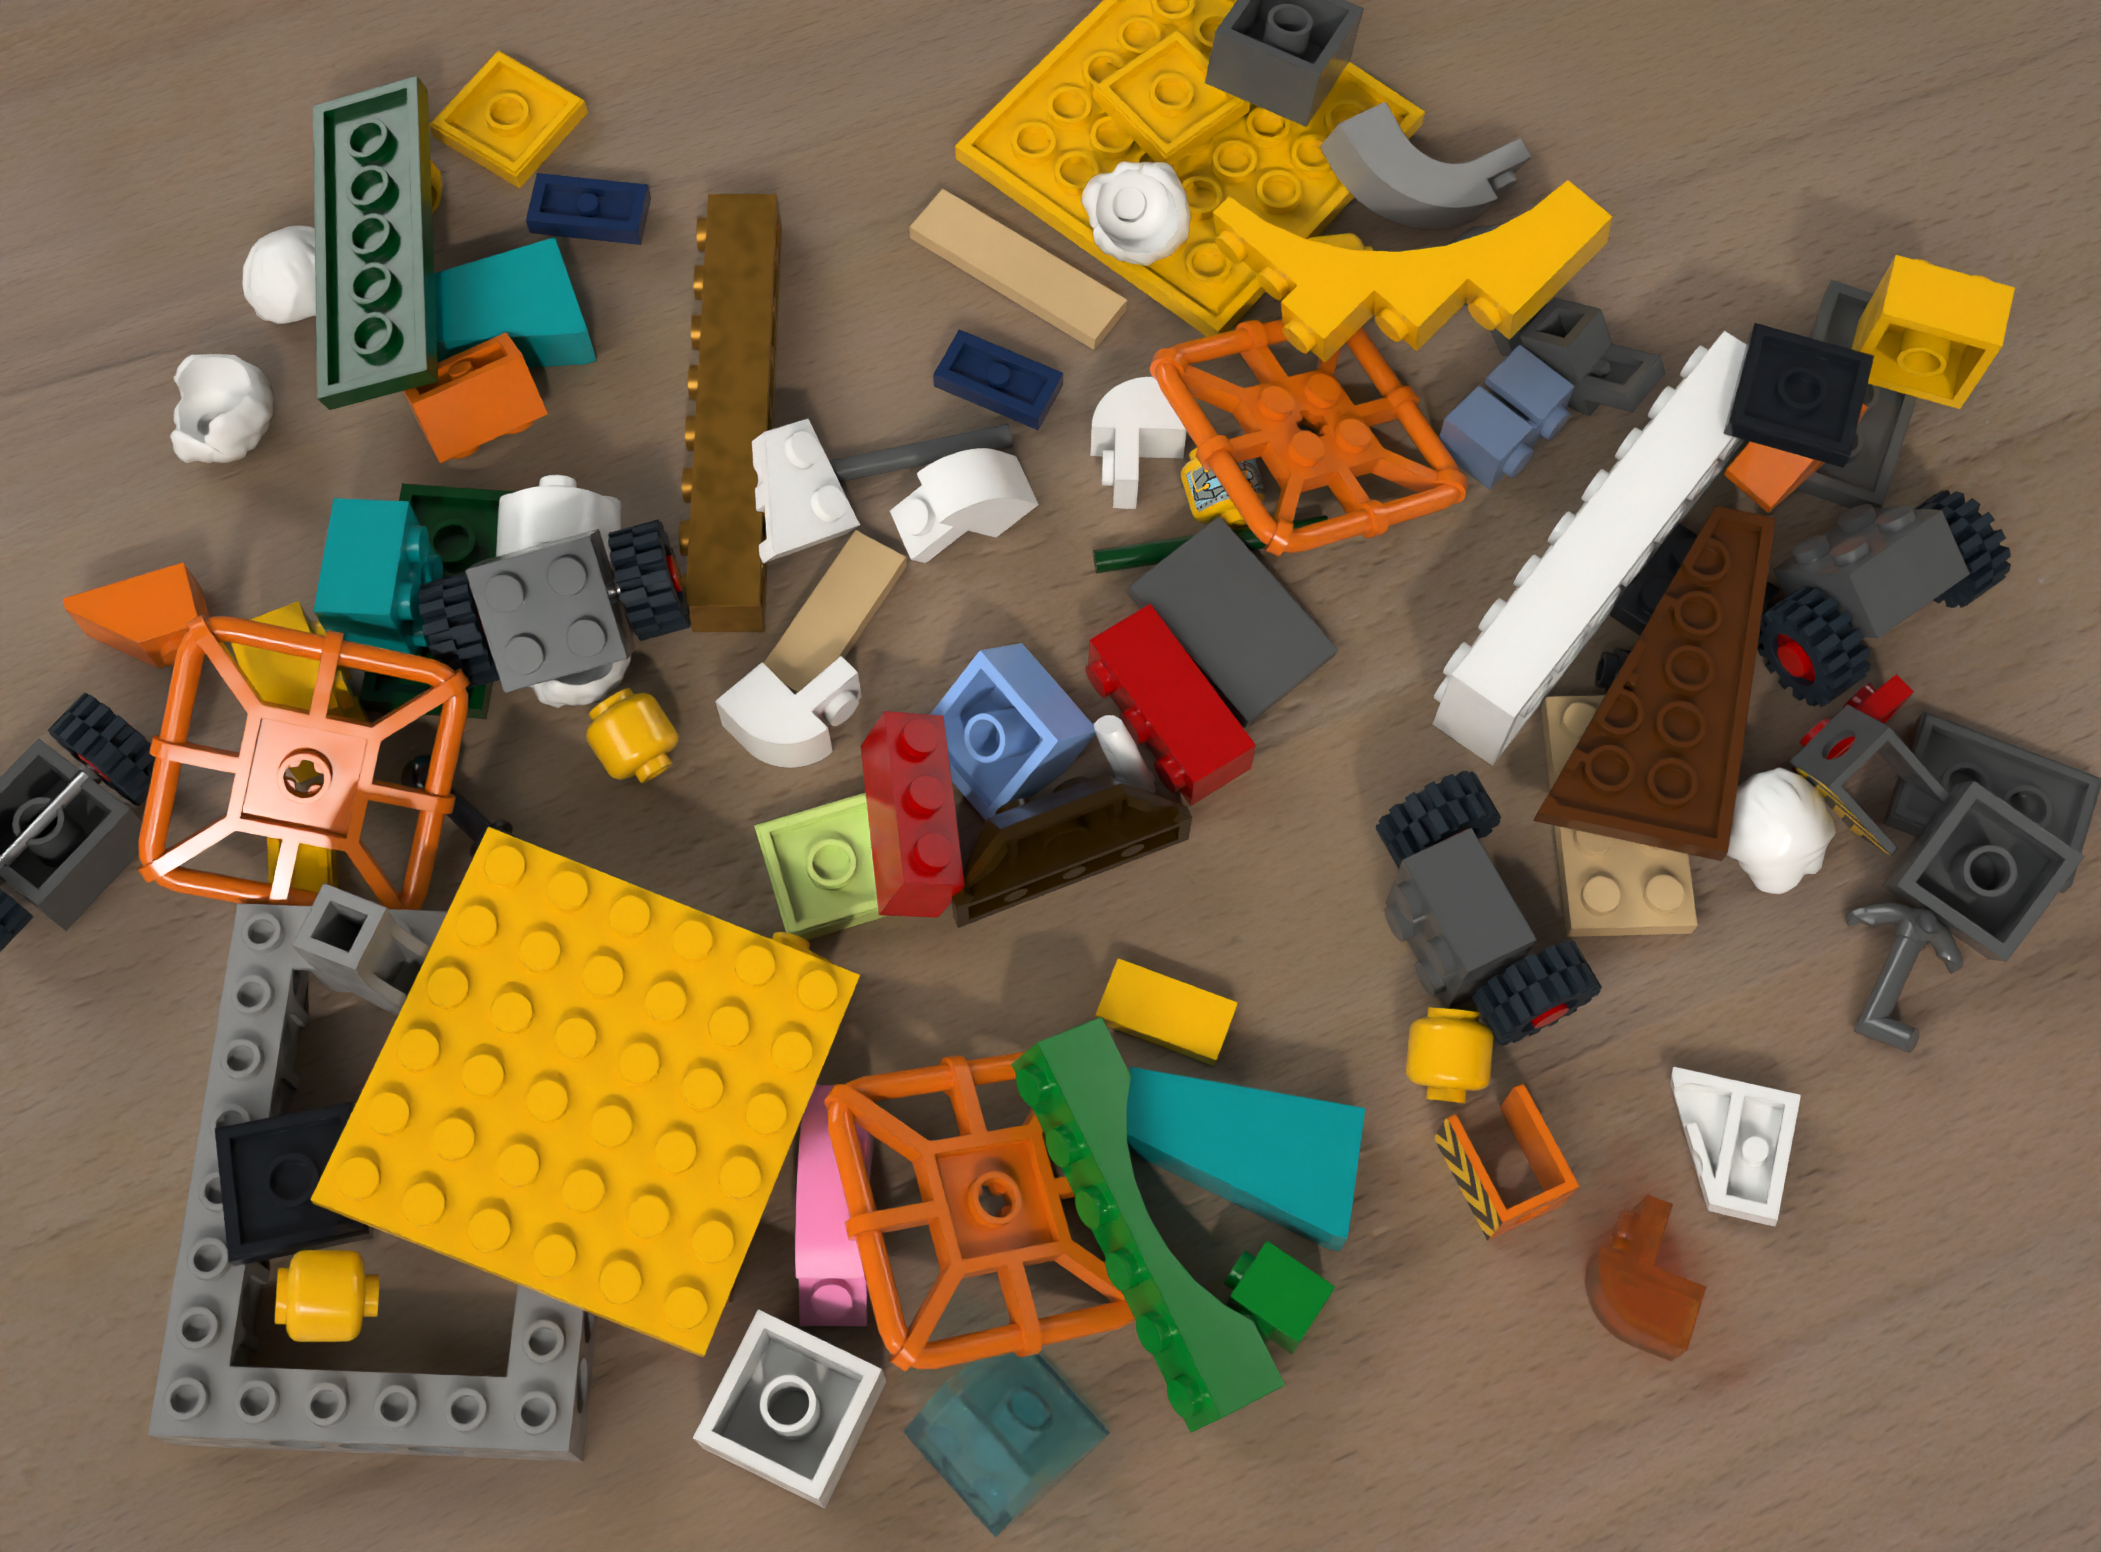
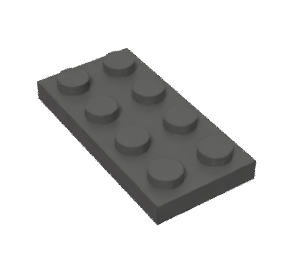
M1831 280L1824 293L1809 338L1852 349L1858 321L1873 294ZM1867 384L1863 403L1868 409L1857 425L1850 458L1844 468L1824 463L1795 490L1850 509L1863 504H1871L1873 508H1882L1917 397Z

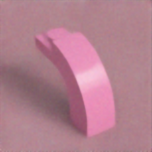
M816 1085L802 1117L798 1155L795 1268L796 1278H799L800 1326H867L869 1292L856 1241L848 1240L844 1222L850 1219L828 1132V1109L824 1103L834 1085ZM855 1123L870 1182L874 1136Z

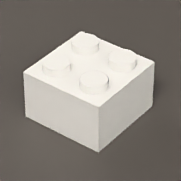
M758 1309L693 1439L703 1449L822 1508H826L887 1381L881 1368Z

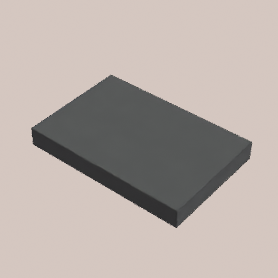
M1220 516L1132 583L1127 591L1129 597L1140 609L1149 604L1153 606L1244 728L1248 727L1327 663L1338 651L1336 646Z
M1923 712L1916 721L1908 748L1948 794L1956 784L1975 781L2080 854L2082 853L2101 788V778L1927 712ZM1898 776L1883 824L1918 837L1942 803L1906 783ZM2077 868L2059 892L2064 893L2072 886Z

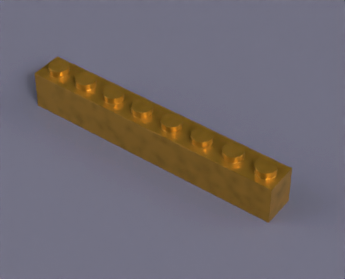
M708 194L707 217H698L696 225L698 251L705 252L704 265H695L694 294L696 300H702L701 315H692L691 343L693 350H699L698 365H689L688 393L690 400H696V416H686L685 419L687 451L694 452L693 467H684L682 471L684 503H691L690 520H680L679 524L680 555L688 556L687 574H681V582L686 591L687 598L685 599L689 606L692 632H765L768 562L763 564L759 556V544L767 539L765 513L756 511L755 488L758 484V475L753 467L752 441L763 432L772 430L774 424L782 224L777 194Z

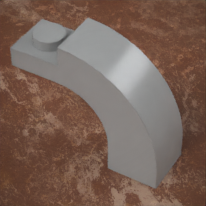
M1386 102L1339 123L1320 146L1338 179L1358 201L1380 216L1395 223L1429 230L1450 229L1475 221L1498 199L1497 195L1518 182L1515 173L1531 158L1523 141L1519 138L1470 162L1452 164L1434 160L1420 152L1410 143Z
M325 883L321 887L292 943V946L302 958L319 972L347 990L396 1016L399 1015L431 946L403 929L395 921L387 907Z

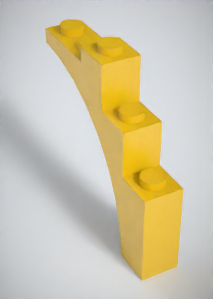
M1567 180L1534 208L1492 231L1446 246L1388 252L1350 250L1307 240L1266 222L1230 196L1213 211L1216 232L1215 243L1217 247L1233 263L1240 264L1243 261L1257 273V280L1263 289L1274 299L1281 301L1282 331L1287 340L1304 354L1311 350L1323 362H1326L1373 315H1375L1376 324L1386 336L1395 342H1400L1403 339L1413 349L1418 351L1465 303L1468 304V311L1477 323L1489 331H1493L1496 328L1510 340L1607 244L1613 218L1607 211Z

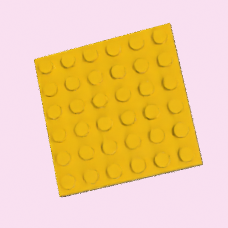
M1103 0L955 145V158L1205 336L1228 332L1266 291L1258 282L1257 273L1243 261L1240 264L1233 263L1217 247L1215 243L1216 232L1213 211L1230 196L1266 222L1307 240L1311 237H1317L1354 198L1338 179L1320 149L1322 143L1337 125L1386 102L1404 135L1409 140L1422 126L1425 111L1350 61L1307 127L1250 103V109L1247 114L1171 166L1177 174L1188 199L1191 214L1188 239L1171 256L1159 259L1149 266L1118 261L1111 255L1103 253L1100 247L1094 243V228L1090 225L1089 216L1081 203L1082 192L1091 178L1100 173H1112L1117 164L1122 161L1132 163L1156 162L1092 99L1093 86L1177 29L1210 60L1215 31L1237 0Z
M488 827L310 1200L315 1205L704 1358L860 975Z

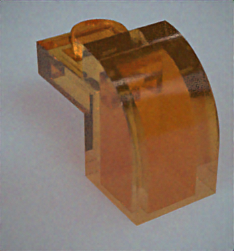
M1647 1194L1631 1211L1623 1208L1618 1216L1611 1236L1610 1246L1619 1249V1252L1601 1247L1588 1259L1585 1271V1287L1594 1314L1613 1336L1632 1347L1668 1361H1673L1688 1350L1706 1286L1654 1267L1673 1204Z

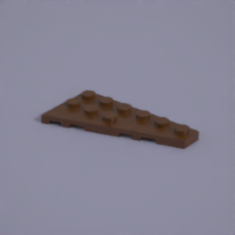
M1720 506L1714 507L1533 821L1718 861L1724 859L1729 848L1776 518Z

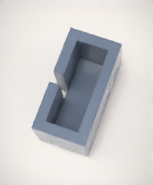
M1518 345L1486 377L1485 384L1491 388L1489 392L1478 385L1444 419L1439 436L1457 465L1489 490L1505 474L1510 478L1517 476L1533 456L1534 450L1532 447L1542 437L1548 441L1552 440L1562 430L1571 416V412L1566 407L1575 386L1522 345Z

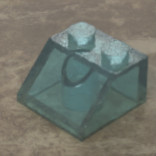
M1014 1352L977 1360L950 1378L940 1387L903 1431L923 1454L924 1458L938 1471L995 1538L1032 1509L1110 1434L1106 1427L1040 1354L1019 1358Z

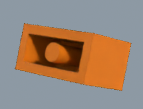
M507 332L439 362L438 382L403 391L420 429L439 463H443L451 458H465L475 453L482 444L504 434L522 432L529 428L534 420L548 414L523 355Z

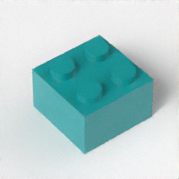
M333 498L313 610L314 614L326 633L327 630L344 633L343 640L422 657L423 647H428L430 641L428 636L424 634L422 624H425V621L419 611L421 602L418 598V591L421 590V584L443 578L442 559L440 555L434 553L429 543L426 526L420 525L409 501Z

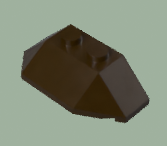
M1106 774L1090 780L1084 776L1071 778L1059 784L1053 790V794L1032 802L1027 798L1010 801L997 809L995 816L987 818L963 870L965 886L959 893L952 896L955 923L960 928L1189 839L1192 821L1190 811L1183 804Z

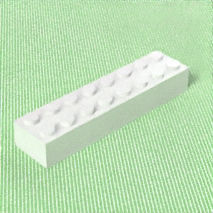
M1724 331L1709 350L1700 345L1694 351L1680 373V376L1684 379L1676 389L1667 386L1648 413V417L1651 420L1643 431L1635 427L1628 434L1615 455L1618 461L1608 473L1601 469L1596 474L1581 498L1585 503L1577 514L1574 515L1568 511L1558 522L1547 541L1551 546L1543 557L1540 558L1534 554L1523 566L1513 583L1517 588L1509 600L1505 602L1499 598L1491 606L1478 627L1482 632L1472 647L1464 642L1452 655L1443 670V674L1447 677L1434 695V699L1440 702L1432 725L1493 766L1544 701L1545 697H1547L1609 617L1615 603L1675 527L1682 523L1745 442L1743 439L1723 434L1746 348L1745 343Z

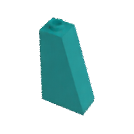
M555 237L434 273L438 363L507 332L523 355L528 368L585 365L597 361Z
M1130 1067L1131 1081L1126 1106L1127 1144L1130 1153L1329 1250L1341 1251L1349 1234L1366 1108Z

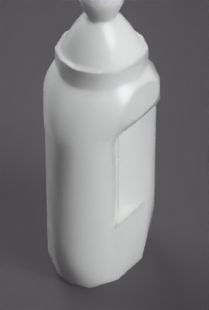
M1105 715L1099 718L1094 723V730L1115 774V778L1155 793V776L1147 768L1122 720L1114 715Z

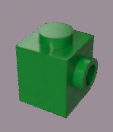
M1269 1241L1265 1242L1256 1257L1245 1250L1224 1282V1285L1233 1290L1226 1306L1252 1320L1265 1345L1270 1339L1291 1354L1294 1353L1335 1288L1334 1285Z

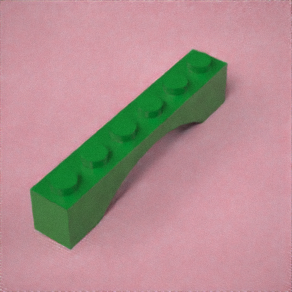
M1102 1017L1037 1042L1011 1064L1016 1074L1018 1091L1025 1103L1032 1107L1046 1135L1047 1151L1054 1163L1062 1168L1075 1195L1078 1215L1082 1222L1092 1230L1106 1258L1107 1274L1113 1285L1122 1291L1136 1320L1138 1338L1143 1347L1153 1355L1167 1384L1169 1402L1175 1412L1184 1419L1190 1433L1220 1420L1285 1386L1255 1323L1225 1306L1194 1280L1170 1252L1148 1215L1135 1182L1127 1144L1126 1106L1131 1075Z

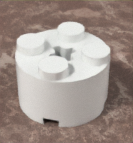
M563 475L545 476L540 479L539 487L523 489L500 497L496 557L599 529L614 576L615 568L610 559L609 553L611 550L608 546V534L621 530L622 504L617 498L602 496L589 490L577 488V482L571 477Z

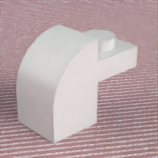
M1154 377L1135 378L1115 386L1101 399L1093 415L1090 456H1102V486H1113V508L1136 509L1139 457H1184L1186 429L1161 392L1158 382Z
M977 448L948 455L920 470L917 476L922 485L891 509L890 513L910 559L927 563L967 531L995 538L1039 504L1016 456L994 449Z
M841 656L797 694H794L762 662L715 702L722 726L751 755L770 765L792 768L813 764L833 752L827 726L830 724L837 726L846 721L858 707L859 699L862 698L858 672Z

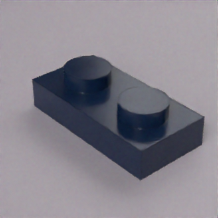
M537 173L526 223L529 232L533 234L641 245L651 201L649 187L647 184Z
M959 329L935 370L933 380L934 387L1039 430L1063 386V373Z

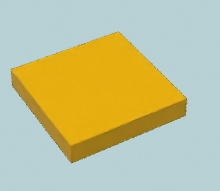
M1178 29L1093 86L1092 99L1155 162L1167 163L1171 166L1247 114L1250 109V102L1205 83L1209 59Z
M498 50L429 124L434 138L520 189L588 114L585 100Z

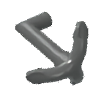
M1887 902L1853 910L1846 915L1848 927L1859 923L1872 927L1878 924L1898 925L1895 932L1897 938L1854 1032L1910 1053L1914 1050L1919 1040V1029L1890 1019V1015L1921 948H1925L1927 942L1930 941L1936 951V956L1944 961L1951 974L1962 968L1964 963L1962 954L1949 929L1936 918L1935 913L1930 909L1914 908L1908 905Z

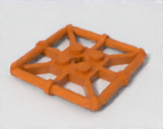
M1256 319L1241 322L1233 331L1175 344L1169 348L1160 349L1154 354L1150 366L1151 375L1157 380L1161 392L1197 446V459L1205 470L1213 471L1249 529L1265 544L1264 550L1279 557L1283 552H1305L1358 535H1362L1365 538H1373L1383 535L1389 526L1445 510L1465 499L1468 479L1461 473L1456 461L1417 406L1420 400L1411 386H1403L1363 327L1346 344L1383 398L1358 405L1353 404L1334 376L1341 348L1326 362L1319 358L1316 370L1290 377L1287 376L1268 347L1269 345L1288 341L1282 331V319L1262 324ZM1241 353L1260 384L1242 388L1191 365ZM1195 398L1232 413L1245 432V435L1230 439L1225 435H1218ZM1398 419L1431 468L1384 449L1369 427ZM1300 424L1308 426L1311 429H1313L1317 433V435L1309 430L1301 431V429L1298 426ZM1261 457L1281 487L1273 518L1237 463ZM1373 473L1417 493L1381 503L1377 500H1370L1355 477ZM1328 485L1346 514L1293 529V518L1300 493Z
M204 614L187 623L189 631L184 634L176 653L160 735L152 737L149 751L150 755L155 757L138 839L139 859L142 864L137 870L147 883L155 881L159 886L175 892L239 904L312 906L319 892L290 887L299 843L345 851L381 903L376 904L387 907V909L421 910L428 894L445 814L453 812L456 799L455 795L451 794L450 791L468 715L469 694L466 687L470 684L462 669L454 671L450 666L431 658L343 640L344 633L327 630L326 636L234 616H213L207 618ZM224 642L320 661L310 710L264 701L231 655ZM205 654L248 713L240 753L187 741ZM337 665L431 685L424 692L373 723L327 714ZM443 703L425 788H415L374 780L373 776L381 741ZM301 760L314 762V770L324 774L323 783H312L308 792L295 790L296 780L286 776V769L288 767H298ZM182 763L235 773L227 813L172 847L165 849ZM368 800L419 810L401 893L394 887L360 838ZM234 831L282 839L273 884L185 868L179 865Z
M1025 1052L966 1060L962 1055L942 1058L940 1065L863 1076L844 1085H834L824 1101L828 1109V1132L850 1219L844 1222L849 1241H856L878 1332L886 1349L891 1353L889 1362L902 1371H906L910 1367L914 1369H939L1012 1352L1019 1358L1039 1354L1044 1345L1117 1330L1135 1320L1122 1291L1118 1290L1111 1282L1105 1263L1071 1239L1061 1200L1075 1197L1066 1176L1054 1178L1042 1136L1043 1129L1033 1109L1030 1110L1022 1126L987 1131L975 1086L1015 1080L1016 1074L1011 1064ZM944 1091L951 1099L960 1136L929 1141L874 1102ZM855 1123L912 1162L923 1203L877 1211ZM982 1186H988L992 1196H1002L1005 1201V1206L996 1212V1217L989 1215L980 1205L978 1197L982 1195ZM929 1225L940 1273L909 1328H907L883 1233ZM1055 1261L1107 1297L1109 1303L1038 1318L1024 1266ZM997 1272L1010 1318L1009 1325L928 1341L961 1279Z

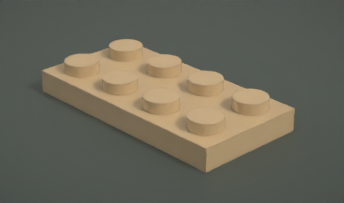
M1605 695L1545 697L1541 705L1550 790ZM1554 825L1566 937L1692 934L1698 924L1688 854Z

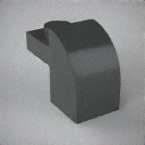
M1553 298L1520 335L1524 348L1575 386L1567 406L1588 416H1591L1600 404L1633 412L1666 373L1661 356L1612 344L1600 308Z

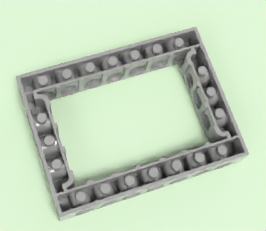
M237 904L148 1435L174 1446L583 1462L598 1316L520 1285H517L507 1377L249 1367L251 1351L258 1352L260 1339L253 1334L261 1284H268L270 1271L264 1267L265 1260L239 1266H233L228 1260L214 1128L288 1114L291 1090H298L300 1077L294 1070L301 1028L308 1027L309 1015L304 1010L309 973L311 972L329 990L336 992L351 991L311 966L292 946L312 906ZM388 909L395 921L403 929L429 946H432L448 912Z

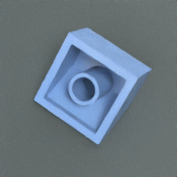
M1023 643L980 650L930 714L944 716L951 780L985 821L987 818L995 816L997 809L1004 804L1016 799H1029L1061 776L1096 735L1091 721Z

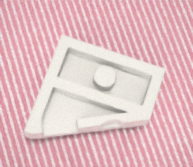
M809 419L765 431L752 441L753 467L758 475V484L755 488L756 511L764 512L767 539L759 544V556L763 564L843 536L860 526Z
M1673 1067L1670 1086L1707 1210L1775 1227L1779 1216L1801 1095Z

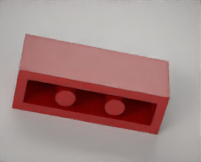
M1151 604L1089 640L1088 666L1085 667V671L1090 683L1102 698L1111 696L1122 713L1119 714V717L1135 744L1145 743L1156 758V761H1154L1155 770L1162 783L1170 792L1175 793L1179 790L1188 804L1192 806L1251 769L1256 744Z
M884 711L860 746L878 914L883 916L939 918L952 902V896L959 893L965 886L944 716Z

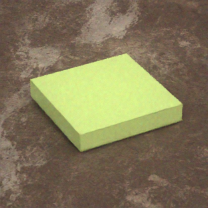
M866 793L754 825L786 933L810 940L886 917L878 914Z

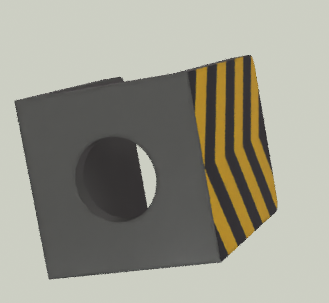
M1847 704L1789 763L1821 792L1827 805L1854 833L1892 856L1898 848L1842 788V785L1874 753L1878 752L1906 783L1943 804L1951 796L1890 727ZM1847 737H1855L1853 745L1846 753L1838 758L1827 760L1830 750L1838 742Z

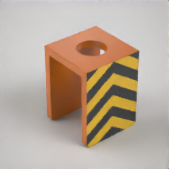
M1523 1083L1513 1087L1500 1106V1109L1542 1186L1543 1193L1506 1209L1461 1122L1455 1114L1444 1120L1434 1137L1487 1241L1563 1206L1580 1187Z

